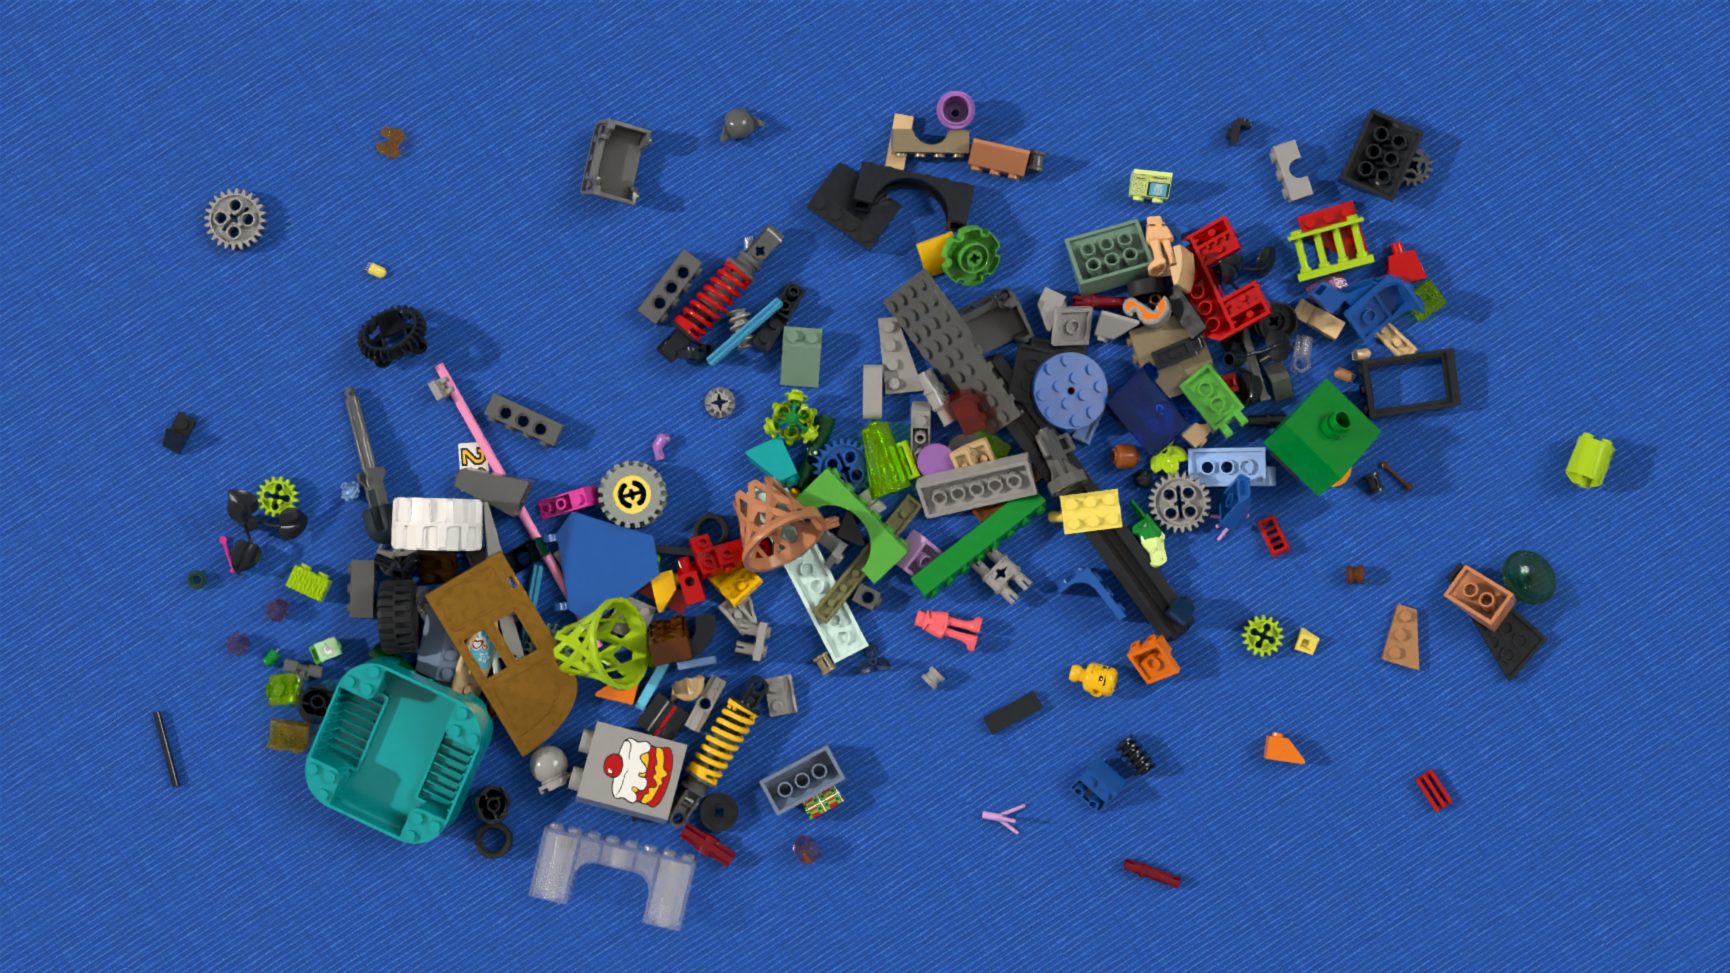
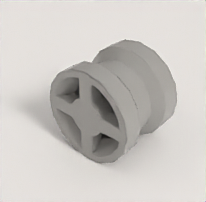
M933 666L929 668L927 674L921 676L934 690L939 682L945 680Z

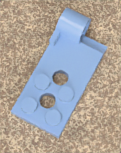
M1265 447L1188 449V477L1194 473L1193 479L1195 480L1200 477L1199 484L1206 483L1205 487H1228L1239 474L1250 478V486H1276V467H1266ZM1205 462L1212 463V472H1203L1202 465ZM1224 462L1232 464L1231 472L1225 473L1222 471L1221 466Z

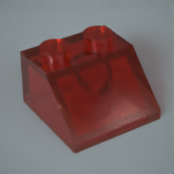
M971 389L950 392V404L965 437L987 428L986 421H988L985 410L981 411L978 405L981 402L977 393L973 394Z

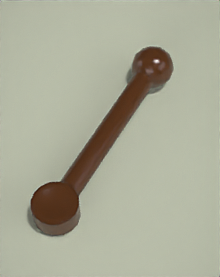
M1387 461L1381 463V468L1387 469L1405 486L1407 491L1412 490L1413 486L1405 482L1393 471Z

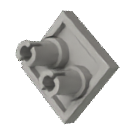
M741 621L740 627L748 629L740 628L739 634L756 636L757 640L754 644L737 640L736 645L744 648L736 647L735 652L752 655L755 661H761L762 658H766L768 646H764L765 640L770 639L772 627H768L769 623L761 621L756 625Z

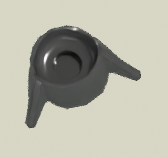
M745 108L731 109L725 115V125L722 129L720 142L724 143L730 138L737 140L746 138L753 133L754 128L765 127V122L756 116L750 115Z

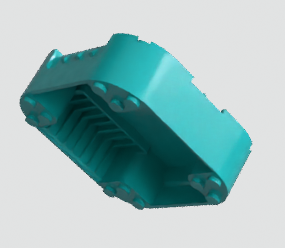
M388 656L376 657L352 668L339 681L306 760V781L312 794L323 805L399 841L411 844L424 843L442 833L459 816L480 763L491 742L493 722L490 719L487 706L473 693L469 692L464 695L453 691L448 686L445 687L434 682L431 678L428 679L417 674L414 670L411 671L400 666V659Z

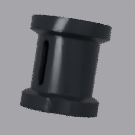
M1379 471L1362 477L1369 488V495L1385 489V486H1382L1380 482Z

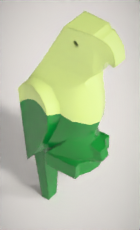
M1132 499L1129 503L1140 519V522L1129 530L1139 537L1142 546L1149 553L1150 565L1158 568L1167 562L1164 547L1165 535L1148 513L1145 514Z

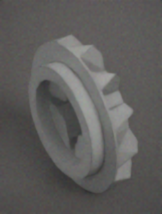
M722 387L710 390L705 398L706 410L710 415L717 418H724L730 415L735 407L734 395L728 389ZM718 394H720L722 400L728 401L722 404L721 411L718 405L712 404V402L718 400Z

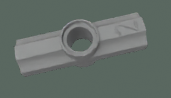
M713 674L711 675L685 726L700 733L727 683L725 680ZM703 698L711 701L710 708L704 709L701 706Z

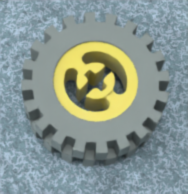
M624 461V463L616 464L614 468L606 472V476L601 480L602 484L598 490V493H600V498L598 499L602 506L601 509L610 521L619 526L631 529L646 527L650 523H654L662 515V511L666 507V498L668 497L666 483L663 481L660 473L646 463ZM635 481H638L646 489V499L639 506L638 502L642 498L641 494L636 495L634 500L631 497L624 498L632 504L631 508H626L619 499V491L624 484H627L623 495L630 494L632 489L634 492L641 491L633 485Z

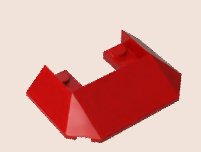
M1225 215L1181 239L1190 243L1186 249L1193 253L1195 263L1193 287L1191 293L1186 294V296L1209 327L1201 336L1221 342L1272 314L1271 303L1265 298L1256 280L1225 296L1212 266L1219 263V260L1242 250L1237 239L1239 235Z

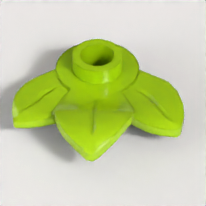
M1159 441L1154 446V456L1150 460V467L1154 473L1163 469L1167 474L1170 472L1172 476H1175L1176 470L1179 471V462L1188 460V455L1180 446H1172L1168 441ZM1162 446L1166 447L1167 452L1165 454H1162L1160 452V448Z

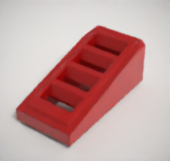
M1274 514L1256 522L1273 559L1290 552V546ZM1273 522V526L1264 530L1263 526ZM1277 530L1276 533L1267 536V533ZM1280 537V540L1274 543L1270 542L1271 540ZM1283 544L1284 547L1274 550L1275 547Z

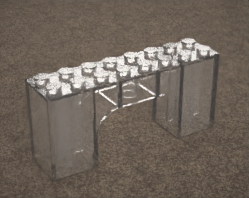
M552 822L544 827L528 896L567 904L571 900L576 874L580 866L587 863L601 864L637 873L645 879L648 884L649 894L642 923L675 931L682 929L698 863L695 855L689 853L678 855L675 850L665 848L664 851L657 850L658 846L651 844L640 846L638 841L629 839L623 842L619 841L620 837L613 835L602 837L601 833L596 831L585 833L582 832V828L575 826L564 828V824Z

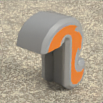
M1164 296L1153 311L1131 297L1124 301L1123 311L1128 318L1135 319L1138 316L1145 327L1155 329L1168 321L1172 313V306L1167 297Z

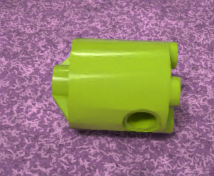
M1583 432L1582 436L1578 437L1577 444L1565 470L1566 475L1573 484L1585 489L1603 484L1610 461L1616 450L1612 445L1613 442L1607 439L1599 441L1594 439L1593 435Z

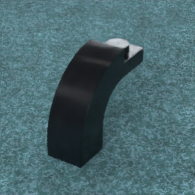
M696 615V630L693 638L690 640L692 658L700 655L711 643L716 629V615Z

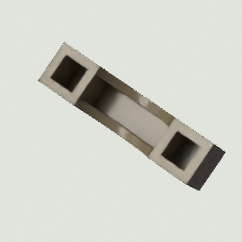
M912 129L891 130V154H896V157L899 158L907 157V154H915V158H925L926 155H934V158H945V155H953V158H964V155L969 153V130H949L944 140L934 145L921 142L915 136Z

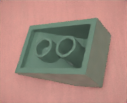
M784 326L780 385L819 387L822 329Z

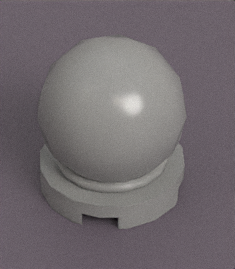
M547 745L540 747L530 758L529 767L531 774L536 780L542 782V786L538 787L541 795L546 793L544 789L548 788V791H551L568 782L567 779L571 778L572 772L569 773L567 771V757L556 746Z

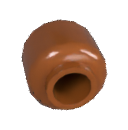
M1118 444L1111 451V462L1119 469H1133L1137 462H1140V451H1137L1136 446L1133 444Z

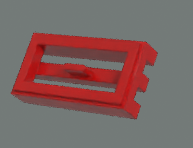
M1432 769L1415 779L1435 812L1440 811L1441 808L1453 802ZM1428 775L1431 776V778L1437 785L1438 789L1446 799L1444 802L1438 794V792L1436 791V789L1434 788V786L1432 785L1429 778L1427 777ZM1422 779L1425 780V782L1433 792L1434 796L1440 803L1438 806L1436 805V803L1430 796L1429 792L1421 782Z

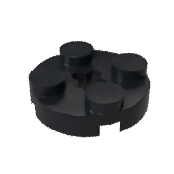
M720 792L709 795L702 802L700 808L702 823L712 831H726L730 829L737 821L739 813L736 801L728 794ZM716 807L719 809L722 807L724 809L723 817H721L720 815L716 817L714 815L716 813V811L714 810Z

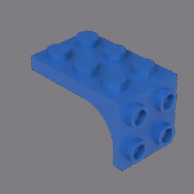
M1389 274L1343 314L1361 341L1366 343L1398 315L1410 310H1417L1421 313L1426 310L1423 307V300L1418 295H1415L1413 292L1415 288L1410 282H1404L1399 276L1395 277Z
M1079 567L1071 573L1073 575L1071 579H1063L1056 585L1058 589L1055 591L1057 594H1060L1072 584H1086L1092 588L1116 621H1121L1126 617L1124 614L1125 608L1120 602L1115 603L1112 599L1114 594L1107 586H1102L1100 583L1102 581L1101 577L1096 571L1091 572L1088 567L1084 569Z

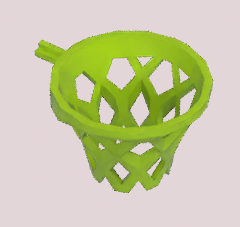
M622 597L606 599L593 613L575 623L563 626V629L555 635V639L562 642L553 649L554 657L564 661L559 668L562 672L569 673V675L593 678L604 682L612 689L625 691L639 685L648 666L656 668L650 655L649 637L645 622L638 609ZM616 608L610 618L601 619L603 612ZM621 613L625 619H618ZM615 623L628 624L630 631L622 639L611 634ZM573 630L568 636L565 635L566 633ZM579 637L585 638L582 643L578 639ZM602 640L612 645L600 652L598 651L597 641ZM567 646L574 650L570 656L562 653ZM624 647L633 652L632 660L621 664L614 654ZM602 663L606 664L610 668L604 669ZM617 670L624 677L622 679H612L607 672Z

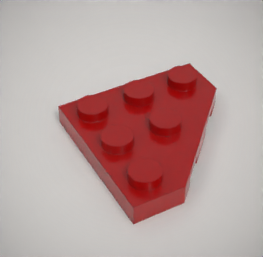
M1352 200L1298 216L1297 220L1301 231L1306 232L1346 221L1347 216L1357 213ZM1358 222L1364 249L1368 252L1360 223ZM1351 226L1339 227L1346 256L1349 259L1356 258L1357 249ZM1332 230L1321 232L1324 248L1337 253ZM1313 235L1305 237L1314 241Z

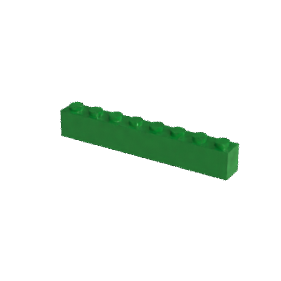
M1039 492L1036 495L1010 500L911 578L913 585L926 600L937 597L942 588L951 586L955 582L956 577L960 574H966L974 563H980L984 560L988 552L997 550L1002 541L1005 539L1009 540L1016 534V530L1020 527H1026L1034 516L1043 514L1047 507L1046 500Z

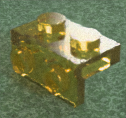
M272 718L270 721L269 740L266 747L274 750L304 753L309 745L310 724Z

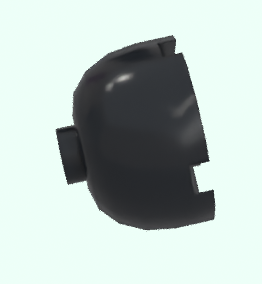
M312 685L308 689L303 690L297 701V711L300 717L307 723L321 724L333 697L330 693L331 690L321 685Z
M486 785L479 788L473 794L471 810L479 821L487 824H497L508 815L507 810L508 806H510V798L505 789L495 785Z

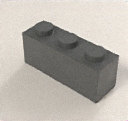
M351 560V564H348V575H351V583H348L347 592L350 594V602L347 603V613L350 614V618H376L378 565L374 563V560Z

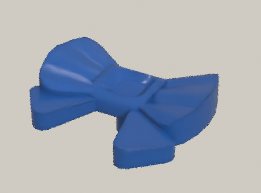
M1175 225L1170 228L1174 237L1171 243L1172 249L1177 245L1187 248L1190 243L1180 240L1181 235L1190 232L1189 228L1181 225Z

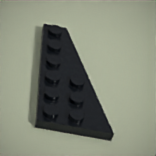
M1458 563L1446 577L1450 585L1464 567L1461 563ZM1513 608L1495 632L1470 616L1508 682L1514 679L1548 639Z

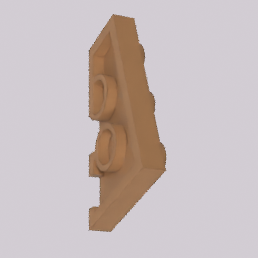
M1397 604L1381 657L1382 660L1419 670L1416 609Z

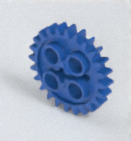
M838 438V443L835 440H831V446L825 443V450L819 449L821 456H814L818 463H812L813 466L817 467L812 473L818 476L828 468L827 463L830 459H834V468L839 472L842 469V465L846 466L844 473L840 472L842 475L840 478L846 483L847 477L850 484L855 488L854 493L861 494V488L868 489L865 483L872 482L868 475H874L873 472L869 471L870 468L874 467V465L869 464V461L873 458L866 457L869 451H862L864 445L860 444L857 446L856 440H853L851 444L849 438H846L845 442H843L842 438ZM847 452H851L852 459L847 462L845 455ZM857 469L859 475L856 479H852L851 474Z

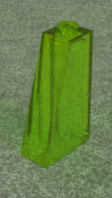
M879 420L868 424V428L862 430L872 500L911 486L888 421L882 423Z

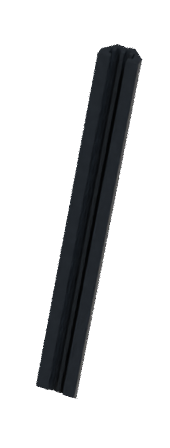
M1000 353L987 356L985 361L992 362L994 368L991 370L997 379H1003L1005 383L1002 386L1008 392L1012 369ZM1014 401L1019 411L1023 409L1024 413L1005 427L1024 453H1029L1030 461L1048 484L1051 482V471L1035 436L1038 435L1039 430L1048 427L1049 430L1054 429L1056 435H1060L1053 426L1039 416L1033 405ZM1064 440L1060 441L1063 450L1068 449ZM1073 452L1067 454L1068 461L1077 469H1083L1088 480L1087 483L1078 489L1064 495L1101 491ZM1123 521L1120 528L1083 532L1158 636L1163 635L1169 643L1178 639L1191 628L1195 622L1192 615L1184 626H1179L1165 614L1166 610L1178 596L1158 568L1150 565V557Z

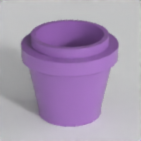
M948 92L940 98L937 104V117L946 128L952 130L963 129L974 118V102L964 92ZM955 110L959 112L957 117L952 116V112Z

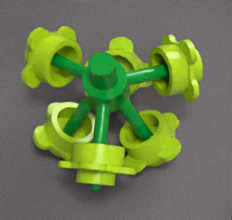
M794 389L790 393H785L788 401L773 403V419L765 418L764 430L766 434H771L772 438L775 439L776 434L779 433L789 446L793 445V442L801 440L802 437L804 438V444L809 440L811 442L814 441L818 436L817 429L819 428V425L813 426L817 410L808 407L807 404H803V400H807L808 396L803 395L802 391ZM801 405V409L797 414L796 407ZM784 424L789 425L784 428V431H780V426ZM795 425H797L803 430L802 433H799V430L797 427H795Z

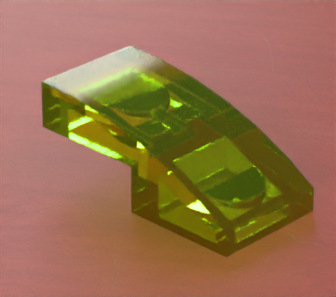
M978 426L972 433L980 439L987 437L996 459L1006 457L1012 448L1011 445L998 437L990 436L987 431Z

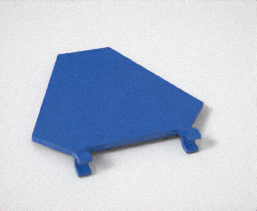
M573 511L556 534L542 535L543 542L546 544L558 541L567 602L553 604L554 612L570 610L583 619L593 613L606 599L618 597L627 599L660 575L654 536ZM612 609L603 612L601 618L608 612H610Z

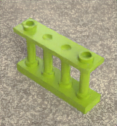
M1358 214L1347 216L1346 221L1306 232H1302L1301 229L1290 232L1291 236H1287V240H1294L1301 265L1300 273H1296L1299 282L1375 262L1373 254H1368L1364 249L1358 222L1364 221L1362 216L1358 217ZM1351 226L1357 249L1356 258L1349 259L1346 256L1339 227ZM1328 230H1332L1339 257L1337 259L1338 262L1333 264L1327 261L1320 234ZM1313 235L1320 264H1318L1319 268L1311 269V266L1308 265L1302 237Z

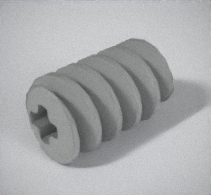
M747 308L726 313L728 317H733L728 320L729 324H733L729 328L730 331L737 332L750 321L746 319V317L751 315L750 312H745ZM750 334L736 346L739 347L736 350L753 347L751 340L755 338V335Z

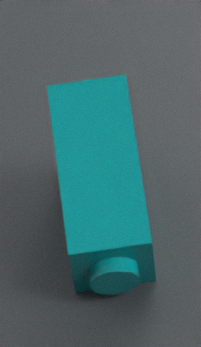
M780 435L775 439L745 451L753 465L767 476L776 479L783 488L792 487L801 481Z

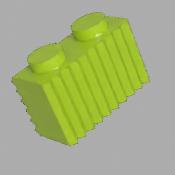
M304 563L301 566L295 565L285 586L314 600L323 602L333 583L332 580L328 579L329 575L321 571L317 574L311 571V566Z

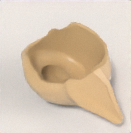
M698 674V676L692 679L685 678L679 682H674L670 700L673 702L677 698L683 701L696 699L704 689L705 678Z

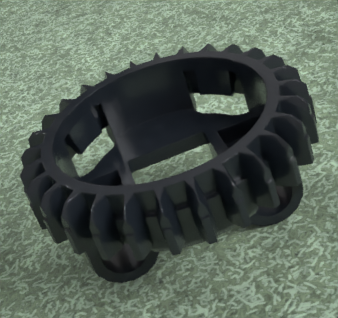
M398 305L396 308L391 306L388 310L384 308V311L378 312L376 316L371 315V320H366V325H362V330L358 332L357 343L362 355L366 359L369 358L370 361H374L379 368H386L393 360H400V358L406 357L410 352L422 354L427 350L428 346L425 338L427 324L423 315L413 307L408 308L406 305L403 307ZM403 318L409 320L412 318L414 324L404 323ZM378 326L381 331L375 339L371 340L369 335H372ZM404 332L405 338L392 346L387 345L386 338Z

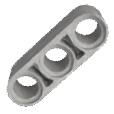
M863 365V420H882L883 365Z

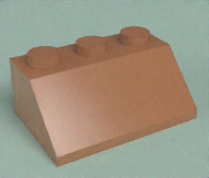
M974 138L967 166L971 167L970 170L975 172H982V170L990 171V175H1008V179L1019 181V178H1024L1030 151Z

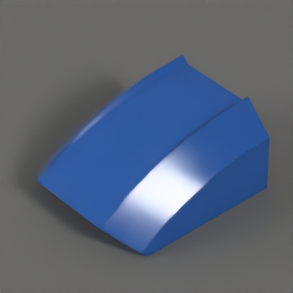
M1239 474L1219 496L1220 526L1233 531L1238 529L1245 521L1251 504L1249 477Z

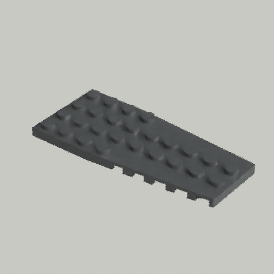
M925 268L883 301L887 309L896 317L898 324L918 348L921 355L927 359L990 436L1024 413L1023 409L1020 411L1014 404L1015 397L1012 393L1007 394L1002 386L1005 382L1002 378L997 379L991 370L994 368V365L991 361H985L981 355L984 350L980 344L975 346L971 340V337L974 335Z

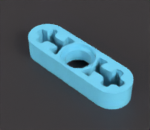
M670 663L656 667L635 705L636 708L642 711L645 710Z

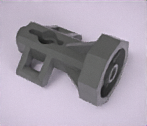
M1048 427L1039 430L1035 438L1051 471V482L1047 484V488L1052 498L1067 494L1087 483L1088 479L1084 470L1077 469L1067 459V454L1076 451L1069 432L1057 436L1054 429L1049 430ZM1064 440L1068 449L1063 450L1060 441Z

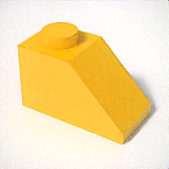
M673 570L661 572L659 576L651 581L658 613L665 611L678 590L677 585L680 584L678 573L674 574Z

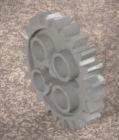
M238 188L235 189L234 193L231 189H228L227 195L221 191V198L214 196L216 202H209L212 208L205 209V211L210 213L209 216L204 217V219L209 220V223H206L204 226L211 228L207 234L213 235L211 239L213 241L218 240L217 245L219 246L224 244V248L227 250L230 246L234 251H236L237 246L244 250L245 244L251 248L250 242L258 243L256 237H263L260 230H266L262 224L268 221L262 217L266 216L267 213L261 211L265 206L263 204L258 205L260 202L259 198L253 200V193L247 196L246 190H243L240 194ZM240 202V208L234 211L233 204ZM225 214L226 221L220 224L218 219L221 215ZM234 216L238 217V223L234 222ZM253 216V222L250 225H246V218ZM238 228L239 235L232 238V230Z
M1176 470L1175 476L1168 472L1167 479L1163 475L1161 476L1162 483L1159 481L1155 482L1158 488H1151L1154 494L1149 495V499L1154 501L1149 502V506L1154 507L1150 513L1157 514L1154 520H1161L1159 526L1167 524L1166 530L1174 527V533H1176L1178 528L1184 533L1185 527L1192 531V525L1198 528V521L1205 522L1202 515H1209V512L1205 509H1211V505L1206 503L1211 501V497L1206 496L1210 492L1209 489L1203 490L1206 483L1199 484L1200 477L1194 480V473L1188 477L1186 476V471L1179 475L1178 470ZM1177 485L1180 486L1183 518H1180ZM1185 488H1191L1194 491V493L1192 495H1186L1183 490ZM1171 489L1175 495L1167 497L1164 491ZM1192 506L1196 512L1189 514L1185 509ZM1169 508H1173L1176 510L1177 513L1173 516H1170L1167 514L1166 510Z

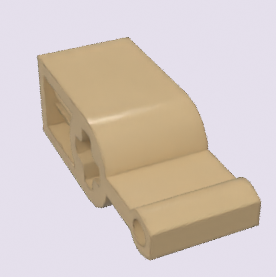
M1302 298L1294 309L1300 321L1332 341L1336 340L1345 325V322L1319 307H1315Z

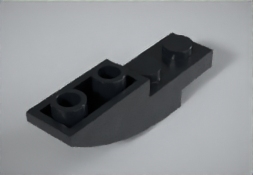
M789 281L779 297L783 306L764 322L751 343L753 347L768 355L774 343H776L783 332L784 326L787 325L806 292L805 289Z

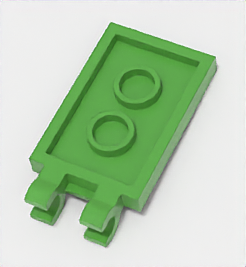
M1209 362L1178 386L1211 429L1216 431L1219 428L1226 439L1234 434L1228 427V424L1236 419L1241 427L1249 422L1241 412L1245 408L1244 405Z

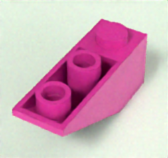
M596 485L537 501L542 520L601 504L599 503Z

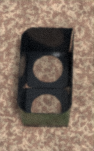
M542 537L528 540L505 554L507 555L505 558L514 573L517 574L551 553L543 542ZM535 543L540 549L542 556H538L533 552ZM527 552L530 555V562L527 565H522L518 561L519 553Z

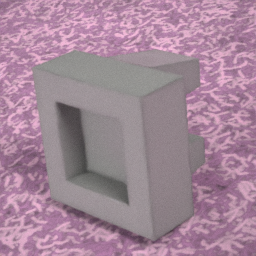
M448 376L428 384L437 401L448 398L455 390L454 387H449L448 389L445 387V383L449 381Z

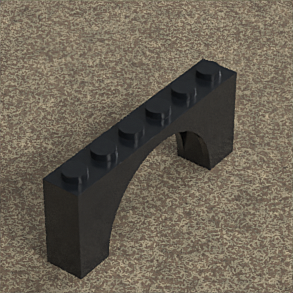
M862 161L853 199V210L871 213L873 205L882 195L892 190L909 188L922 191L938 202L945 215V230L958 232V229L967 225L974 186Z

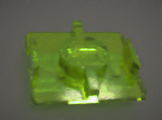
M1426 280L1413 291L1415 295H1418L1423 300V307L1426 311L1421 313L1417 310H1411V312L1421 322L1447 304L1432 280Z
M295 673L270 675L269 684H266V697H269L270 706L293 704L296 702V695H299L297 692L299 682H296Z

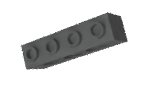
M684 249L638 308V311L655 325L663 324L669 316L667 314L671 307L674 309L680 302L679 296L682 292L687 293L692 286L690 284L694 277L698 278L703 272V263ZM681 269L689 271L686 278L679 277L678 273ZM668 285H677V291L672 294L668 293ZM658 299H663L666 302L665 306L661 309L655 306Z
M493 393L484 414L488 415V420L496 424L501 421L506 424L505 428L513 432L518 429L523 432L522 436L533 440L534 437L540 439L539 444L548 448L551 445L556 447L565 428L564 425ZM509 408L511 416L508 419H504L502 412L504 409ZM526 416L529 419V423L527 426L521 427L519 420ZM542 424L545 425L546 432L543 435H538L537 427Z

